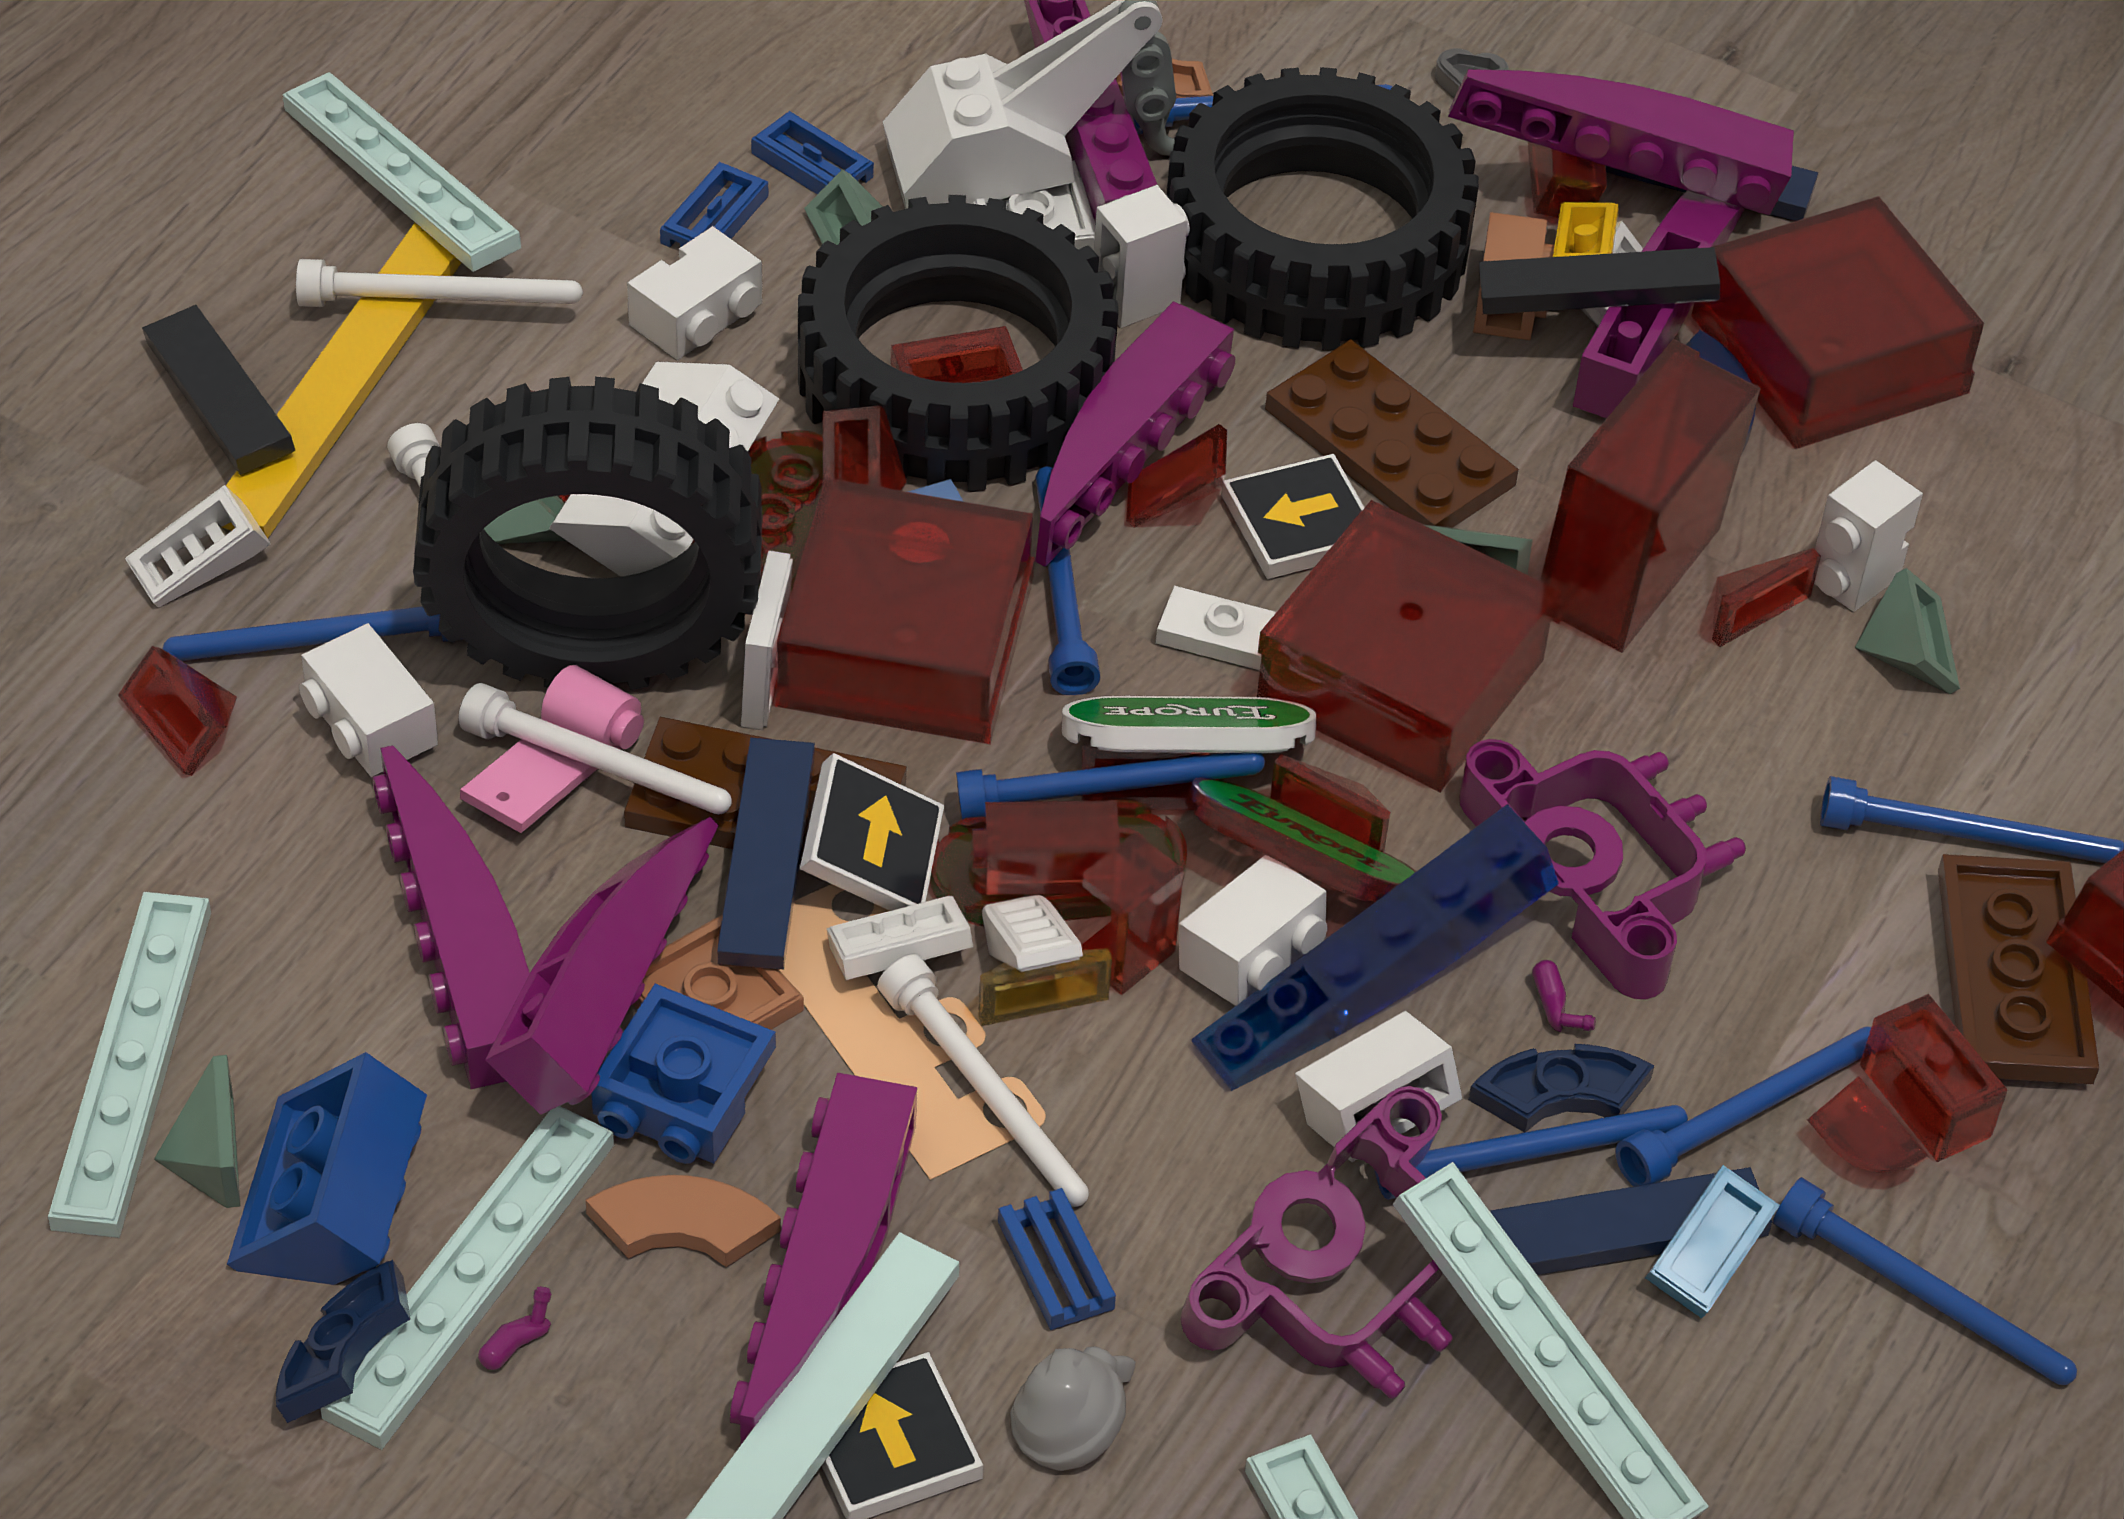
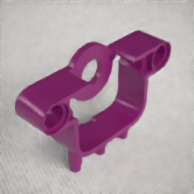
M1496 739L1477 742L1470 747L1466 755L1459 795L1460 806L1463 812L1505 861L1518 863L1527 879L1542 890L1558 896H1569L1578 904L1571 938L1615 989L1633 999L1646 1000L1659 995L1664 991L1668 982L1677 944L1676 931L1672 925L1692 913L1697 903L1704 877L1731 865L1735 859L1745 854L1746 846L1743 840L1733 837L1725 842L1719 841L1707 848L1704 847L1700 838L1687 823L1693 821L1696 816L1706 811L1707 802L1705 798L1695 794L1687 799L1681 798L1668 804L1649 782L1656 778L1657 774L1667 770L1669 761L1664 753L1656 752L1650 756L1644 755L1629 762L1623 756L1610 751L1593 750L1579 754L1538 773L1520 751L1510 743ZM1584 799H1600L1610 803L1624 816L1677 877L1639 896H1635L1632 903L1625 909L1615 912H1602L1588 895L1601 892L1615 881L1622 867L1623 843L1614 826L1599 814L1568 805ZM1558 836H1574L1582 839L1591 847L1594 857L1586 865L1566 867L1549 858L1545 851V845L1552 838Z
M1413 1086L1395 1089L1336 1143L1328 1163L1319 1172L1304 1170L1286 1173L1265 1187L1254 1204L1250 1227L1202 1271L1191 1285L1180 1319L1183 1332L1190 1342L1199 1348L1211 1351L1225 1349L1233 1344L1261 1317L1302 1357L1314 1365L1336 1368L1350 1364L1374 1388H1379L1391 1399L1396 1398L1403 1391L1405 1381L1394 1372V1367L1372 1345L1398 1319L1421 1341L1427 1342L1437 1352H1442L1453 1340L1452 1334L1442 1326L1441 1320L1419 1300L1443 1274L1434 1260L1404 1287L1364 1328L1354 1334L1345 1336L1329 1334L1320 1328L1278 1287L1266 1282L1257 1281L1249 1276L1241 1265V1261L1255 1249L1267 1267L1285 1279L1307 1284L1332 1280L1349 1269L1362 1249L1366 1224L1360 1203L1346 1185L1334 1178V1173L1350 1157L1363 1160L1377 1172L1381 1186L1385 1187L1396 1198L1426 1179L1415 1167L1428 1153L1439 1131L1442 1119L1440 1106L1430 1093L1422 1088ZM1396 1118L1407 1119L1416 1125L1420 1135L1415 1137L1403 1136L1393 1128L1390 1120ZM1302 1203L1314 1204L1325 1210L1332 1219L1334 1234L1330 1243L1321 1249L1311 1251L1299 1249L1291 1244L1284 1235L1281 1225L1282 1217L1286 1210ZM1210 1298L1221 1300L1229 1306L1233 1317L1221 1321L1212 1319L1203 1312L1199 1302Z

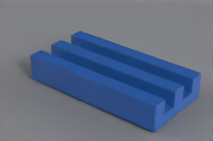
M790 111L751 139V153L816 194L841 171V169L823 159L822 156L850 173L857 181L860 179L867 183L873 178L874 162ZM783 133H786V134L789 135L790 137H792V138H794L795 140L799 141L800 143L803 144V146H802L801 144L797 143L796 141L792 140V139L789 138L788 136L784 135Z
M719 162L660 228V243L671 247L675 242H678L680 247H682L712 226L732 239L769 196L768 181ZM728 181L733 182L722 196H717L712 201ZM710 203V205L707 207V213L702 217V219L694 226L692 230L687 229L690 226V224L698 217V215L705 209V207Z
M1062 1188L1049 1192V1200L1039 1202L1037 1196L1025 1199L1024 1207L1015 1211L1011 1204L998 1208V1224L1050 1330L1115 1309L1116 1295ZM1054 1218L1093 1298L1087 1299L1049 1222L1050 1219ZM1033 1226L1055 1275L1068 1297L1070 1306L1061 1307L1023 1228Z

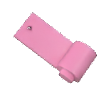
M569 665L562 669L548 687L543 699L542 720L620 750L628 749L636 742L644 724L643 716L640 715L641 703L637 698L577 665ZM521 739L460 789V799L522 833L598 768Z

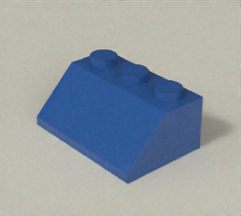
M365 1052L278 1096L227 1265L238 1272L336 1285L363 1271H369L380 1264L390 1245L388 1232L396 1205L402 1198L406 1188L404 1175L410 1154L421 1134V1124L419 1122L427 1094Z

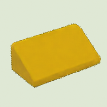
M1564 202V204H1561L1553 257L1613 253L1619 212L1618 204Z

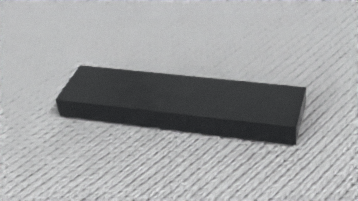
M1715 247L1479 262L1483 314L1486 315L1720 300V279Z
M197 305L142 327L148 346L240 475L296 451L289 431Z

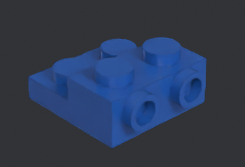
M655 983L622 1033L620 1040L613 1047L597 1072L600 1075V1081L591 1093L593 1114L598 1116L601 1126L612 1131L616 1137L629 1139L633 1137L635 1132L657 1140L661 1150L677 1162L689 1164L696 1157H699L714 1164L745 1115V1097L776 1048V1032Z

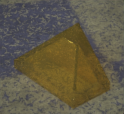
M1082 950L1083 956L1079 957L1080 960L1023 972L1002 963L980 975L978 1018L981 1026L1109 1000L1112 966L1109 950Z

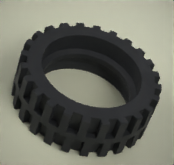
M1298 67L1281 69L1280 78L1265 80L1262 73L1246 77L1244 88L1234 91L1227 85L1214 92L1212 107L1210 108L1203 103H1199L1189 113L1188 127L1184 125L1179 127L1174 137L1173 151L1170 152L1167 197L1173 204H1178L1182 207L1189 221L1190 231L1186 237L1184 256L1185 277H1187L1186 293L1195 303L1205 299L1212 303L1211 316L1226 324L1234 318L1245 324L1244 334L1257 339H1261L1264 332L1283 337V346L1299 348L1300 340L1321 342L1322 350H1335L1340 346L1341 341H1349L1350 339L1358 340L1361 347L1379 344V336L1382 333L1391 331L1399 338L1412 332L1414 319L1417 316L1427 322L1440 313L1442 298L1452 300L1458 291L1460 277L1466 271L1479 189V177L1474 174L1476 160L1472 149H1461L1463 134L1454 123L1442 126L1439 123L1441 110L1429 101L1419 106L1410 100V90L1397 84L1391 90L1375 85L1376 77L1359 72L1357 79L1336 76L1337 68L1320 67L1319 75H1300ZM1297 171L1326 172L1350 177L1381 190L1398 202L1407 211L1412 220L1391 233L1367 241L1347 244L1311 243L1284 237L1257 225L1240 213L1227 197L1241 187L1271 175Z
M949 195L948 203L928 204L926 197L908 199L907 209L893 212L889 205L872 210L871 222L863 226L857 221L852 220L840 228V243L838 245L828 240L822 244L816 251V267L807 266L802 277V293L798 295V386L800 395L806 396L807 415L813 424L824 422V439L834 449H838L845 444L852 448V462L864 469H868L873 463L886 467V478L903 484L907 476L927 479L926 486L951 479L952 482H967L968 491L985 490L987 480L1004 477L1007 484L1012 485L1026 481L1027 469L1037 465L1040 468L1046 466L1053 468L1065 437L1084 402L1115 361L1118 301L1113 299L1114 283L1109 272L1103 271L1098 273L1099 256L1088 245L1077 249L1075 247V233L1063 224L1051 229L1043 224L1044 214L1030 208H1026L1023 214L1006 210V201L993 198L988 199L987 205L966 203V195ZM965 301L997 307L1025 319L1044 333L1054 344L1055 348L1034 365L1010 376L983 382L950 383L924 379L900 371L873 355L859 341V338L879 320L899 310L930 302Z
M570 377L550 378L549 389L531 392L527 384L524 383L508 388L505 402L494 405L488 398H485L471 406L469 424L466 425L455 419L443 430L441 447L435 445L431 447L426 457L424 475L421 476L413 575L415 585L422 587L420 603L428 616L440 614L439 632L451 643L461 638L468 642L467 656L482 665L488 660L493 659L503 664V675L519 681L522 680L525 674L544 678V687L546 688L550 686L561 670L569 665H577L608 683L627 682L630 690L648 687L651 676L665 673L670 680L688 674L689 661L698 658L705 664L721 654V637L735 641L745 629V614H753L756 608L758 586L761 583L762 488L759 475L756 473L751 474V457L743 445L740 444L729 448L730 430L718 419L714 418L705 424L698 419V406L682 397L673 405L659 399V388L640 383L636 392L614 388L615 378L595 377V386H571ZM590 494L620 498L651 508L677 523L695 542L676 558L648 571L622 577L583 578L550 572L518 559L498 545L484 528L500 515L525 503L553 496Z

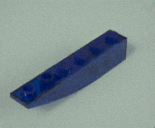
M1508 804L1271 979L1261 991L1259 989L1192 1038L1193 1045L1227 1087L1233 1091L1338 1037L1401 999L1444 970L1556 887L1559 882L1548 848Z

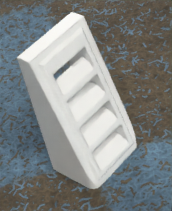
M224 485L125 559L153 604L159 608L247 561L271 543L244 502ZM232 522L235 529L226 534L222 526ZM209 534L214 544L205 549L199 539ZM185 546L193 557V560L186 565L176 552ZM163 558L173 572L165 580L154 565L155 562Z
M1032 895L988 904L982 910L989 955L1021 972L1080 960L1079 957L1083 956L1081 942L1051 902L1041 895Z

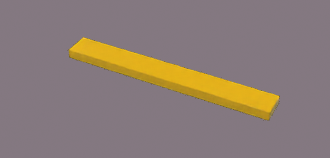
M414 223L378 274L453 276L462 262L418 224ZM361 297L277 413L278 418L291 434L296 451L242 475L236 470L226 484L247 506L267 539L436 299ZM232 522L222 526V528L231 531L235 529Z

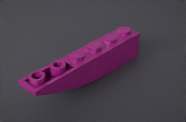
M1024 0L1035 48L1091 16L1085 0ZM1115 78L1065 135L1072 161H1075L1084 185L1095 225L1098 206L1158 185Z
M1468 69L1449 108L1448 117L1766 215L1771 214L1791 178L1794 130L1688 97L1637 85L1577 75L1522 70Z
M1687 190L1659 224L1641 252L1715 247L1716 259H1718L1744 208ZM1694 302L1609 307L1581 357L1573 407L1628 426Z
M1173 301L1113 362L1102 377L1101 382L1089 394L1071 425L1051 472L1040 515L1036 563L1046 567L1063 548L1070 549L1073 547L1085 524L1094 515L1101 516L1104 514L1118 489L1125 482H1134L1151 454L1156 449L1159 451L1164 450L1171 441L1175 429L1185 418H1194L1201 409L1205 397L1215 387L1221 388L1227 383L1236 361L1235 356L1231 354L1234 335L1233 328Z
M393 745L380 748L383 774L372 777L375 798L380 814L391 812L394 823L386 825L392 859L394 863L405 861L408 872L400 874L407 911L419 910L423 921L414 924L421 960L423 963L434 960L437 973L429 974V984L436 1013L449 1012L452 1025L443 1027L451 1065L464 1064L470 1089L507 1082L485 1059L530 974L517 929L492 874L467 832L431 785Z
M711 817L665 839L627 863L597 888L563 924L532 968L485 1060L540 1115L567 1102L570 1105L580 1103L598 1085L600 1075L597 1072L607 1052L620 1040L623 1033L620 1025L629 1007L638 1000L645 989V984L642 980L651 962L661 954L667 944L664 936L672 919L681 912L688 901V896L685 893L694 875L703 868L709 858L706 850L718 828V825Z
M837 1072L830 1099L818 1098L811 1131L812 1137L818 1138L815 1153L803 1152L797 1173L796 1192L803 1193L799 1209L788 1207L783 1219L780 1248L787 1249L783 1265L771 1264L767 1275L763 1300L764 1305L771 1306L767 1322L755 1321L750 1335L747 1363L753 1364L754 1368L750 1382L741 1380L737 1382L732 1399L730 1423L740 1425L741 1444L800 1371L831 1323L878 1261L888 1235L916 1129L917 1087Z

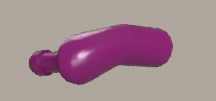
M1550 960L1536 963L1532 969V975L1550 1026L1560 1033L1563 1026L1580 1028L1583 1031L1590 1032L1594 1030L1596 1017H1593V1015L1581 1016L1565 1013L1567 996L1557 965Z
M537 1287L533 1295L534 1304L531 1315L501 1325L480 1348L478 1359L482 1366L494 1371L501 1368L519 1347L544 1336L549 1331L551 1322L545 1318L547 1305L552 1295L549 1288Z

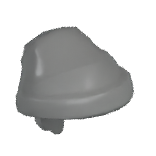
M1096 1346L1087 1347L1083 1352L1074 1348L1055 1349L1052 1354L1048 1355L1034 1367L1027 1381L1020 1387L1010 1411L1012 1434L1023 1454L1040 1466L1058 1471L1080 1468L1097 1459L1110 1447L1121 1429L1126 1415V1395L1122 1382H1130L1136 1362L1128 1356H1112L1108 1351Z

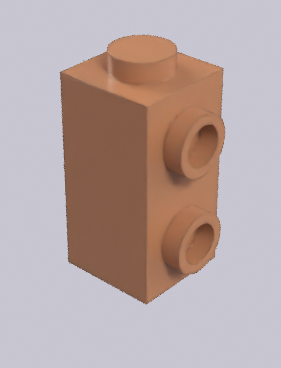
M1490 212L1483 261L1553 257L1555 245L1545 243L1547 220ZM1479 284L1473 333L1531 340L1534 317L1546 318L1547 311L1483 314Z

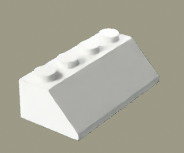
M656 362L642 382V384L659 388L660 400L674 405L682 397L696 404L700 421L707 424L716 418L730 430L729 448L741 444L747 451L779 401V398L727 364ZM590 494L570 495L549 527L550 530L621 577L648 571L671 561L686 551L694 540L677 523L651 508L620 498Z

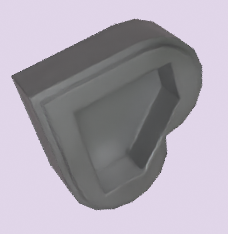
M1453 48L1445 50L1439 55L1435 78L1439 85L1455 98L1468 69L1509 70L1507 62L1498 55L1492 53L1474 55L1468 50Z

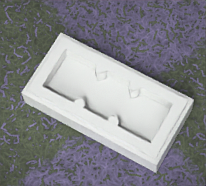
M1174 586L1157 628L1156 644L1275 674L1291 632L1293 616Z
M953 896L934 899L827 928L830 949L846 980L884 971L892 963L907 955L917 954L923 960L973 947L970 926Z

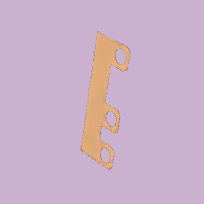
M830 884L795 900L784 970H779L803 995L804 1006L855 1076L917 1087L916 1129L910 1153L930 1180L1014 1140L1006 1128L997 1127L985 1118L983 1113L985 1101L977 1091L959 1099L955 1096L935 1069V1067L951 1059L941 1046L934 1045L926 1038L924 1025L916 1015H906L899 1019L867 975L849 980L845 979L830 949L827 928H830V926L849 922L836 916L832 910L834 897L841 891H844V889ZM874 904V909L869 916L888 912L889 910ZM953 997L939 1000L948 1013L957 1015L965 1022L967 1027L966 1036L976 1048L981 1046L985 1041V1031L967 1006L961 1000ZM1015 1077L1001 1078L1010 1091L1024 1101L1027 1112L1038 1126H1042L1046 1119L1045 1111L1026 1085Z

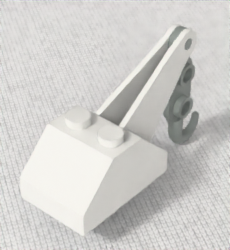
M1116 0L1101 11L1009 64L987 54L930 66L883 121L887 147L905 209L908 208V199L926 197L928 204L948 203L949 195H966V203L973 204V202H976V199L983 198L986 203L989 198L999 200L1011 197V195H1021L1075 182L1072 158L1065 135L1120 73L1126 108L1143 129V135L1148 146L1158 154L1170 156V152L1173 151L1174 138L1166 135L1165 125L1176 101V90L1171 50L1166 37L1158 32L1162 25V15L1157 1Z

